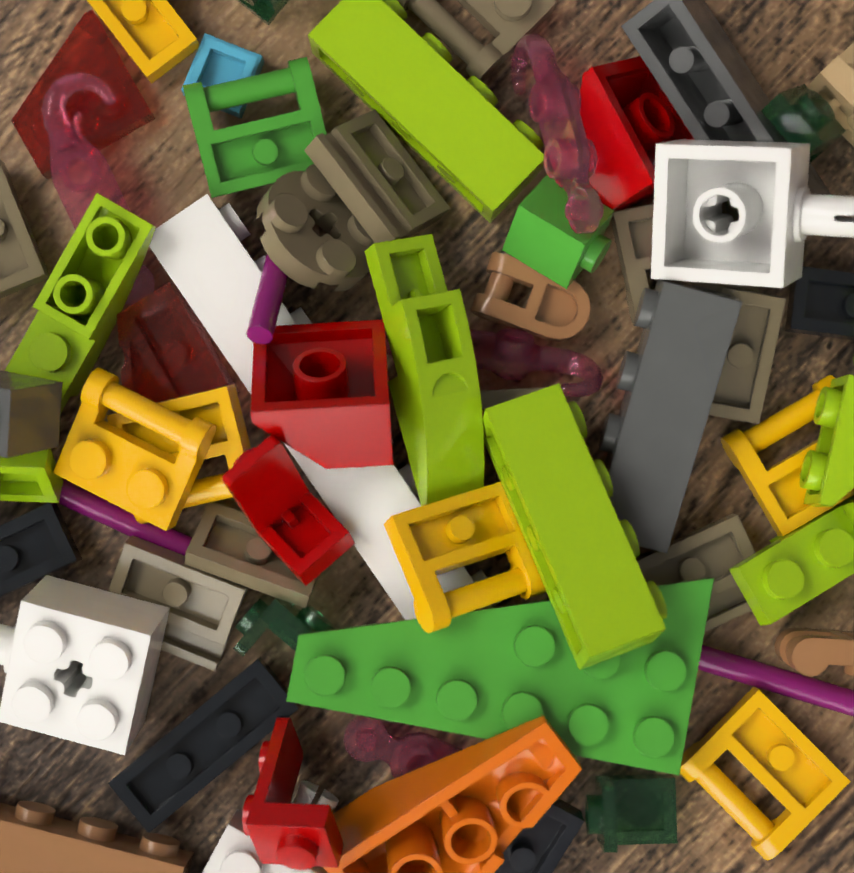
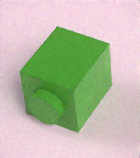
M549 172L518 205L502 251L567 289L583 269L593 273L605 257L612 240L604 236L614 210Z

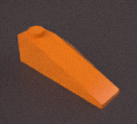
M540 716L378 785L335 812L334 817L344 847L339 868H323L327 873H495L505 861L503 852L524 828L535 826L581 772V764L545 716Z

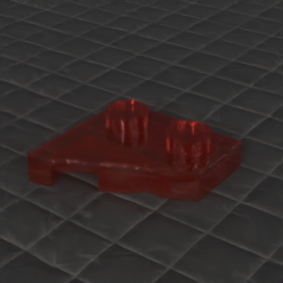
M91 9L81 17L11 121L41 174L46 179H50L156 118L99 18Z
M174 282L166 283L117 314L119 346L124 352V364L121 369L122 386L157 403L235 384L194 311Z

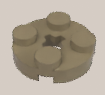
M315 164L310 165L305 171H292L282 175L260 200L257 207V219L262 215V222L266 231L260 239L264 250L273 263L294 281L313 289L320 282L328 285H338L333 292L346 291L358 284L370 271L364 251L374 243ZM314 224H317L326 234L320 237L313 231L312 227Z

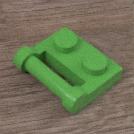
M307 57L289 60L288 68L203 87L201 81L183 85L211 198L273 184L278 178L288 172L305 171L310 165L314 164L304 150L316 135L321 133L326 135L327 133ZM295 93L299 107L298 111L218 130L213 128L210 112Z

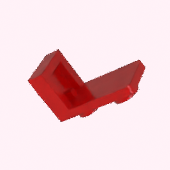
M274 435L267 437L257 447H252L243 452L236 459L233 467L222 476L223 483L258 536L305 586L355 544L350 532L308 490L285 447Z
M277 717L271 739L265 740L260 748L258 762L260 776L254 795H248L244 802L242 811L243 831L245 835L251 837L262 864H280L295 870H308L314 866L339 868L344 843L331 806L291 803L303 760V750L292 719L290 717Z

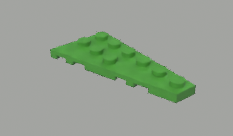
M708 577L657 585L667 608V618L663 619L666 629L650 644L579 670L550 599L474 610L452 618L449 627L432 633L425 632L417 618L301 633L298 636L286 702L483 739H489L544 715L575 756L679 775L714 578Z

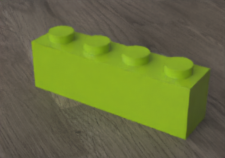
M341 0L308 34L312 53L371 110L375 109L384 122L491 223L542 171L547 156L540 151L544 146L540 137L523 121L517 119L512 124L495 108L498 104L496 96L480 79L471 76L466 80L449 64L453 60L452 55L435 36L426 32L421 37L404 21L407 18V13L397 0Z
M557 383L486 408L483 415L484 443L579 670L654 642L666 629L663 619L667 618L666 604L656 583L652 580L646 582L636 560L640 556L636 534L626 519L619 521L609 498L613 496V485L604 463L600 459L593 461L583 439L587 437V426L578 404L575 401L567 402L560 384Z

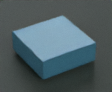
M204 33L183 85L201 81L202 86L207 87L258 75L265 62L262 55ZM182 86L181 91H182L183 95L185 96L184 90H183V86ZM247 104L220 111L242 119Z

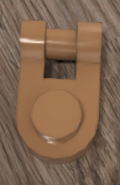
M492 252L486 267V272L490 274L484 293L476 294L470 310L474 315L491 322L512 327L547 341L562 342L572 339L583 330L589 320L591 305L588 294L576 281H573L565 289L516 258L503 253ZM514 283L532 288L525 308L507 302Z
M788 628L782 631L776 638L774 646L778 658L802 675L809 677L817 676L824 672L828 665L844 666L845 674L854 676V631Z

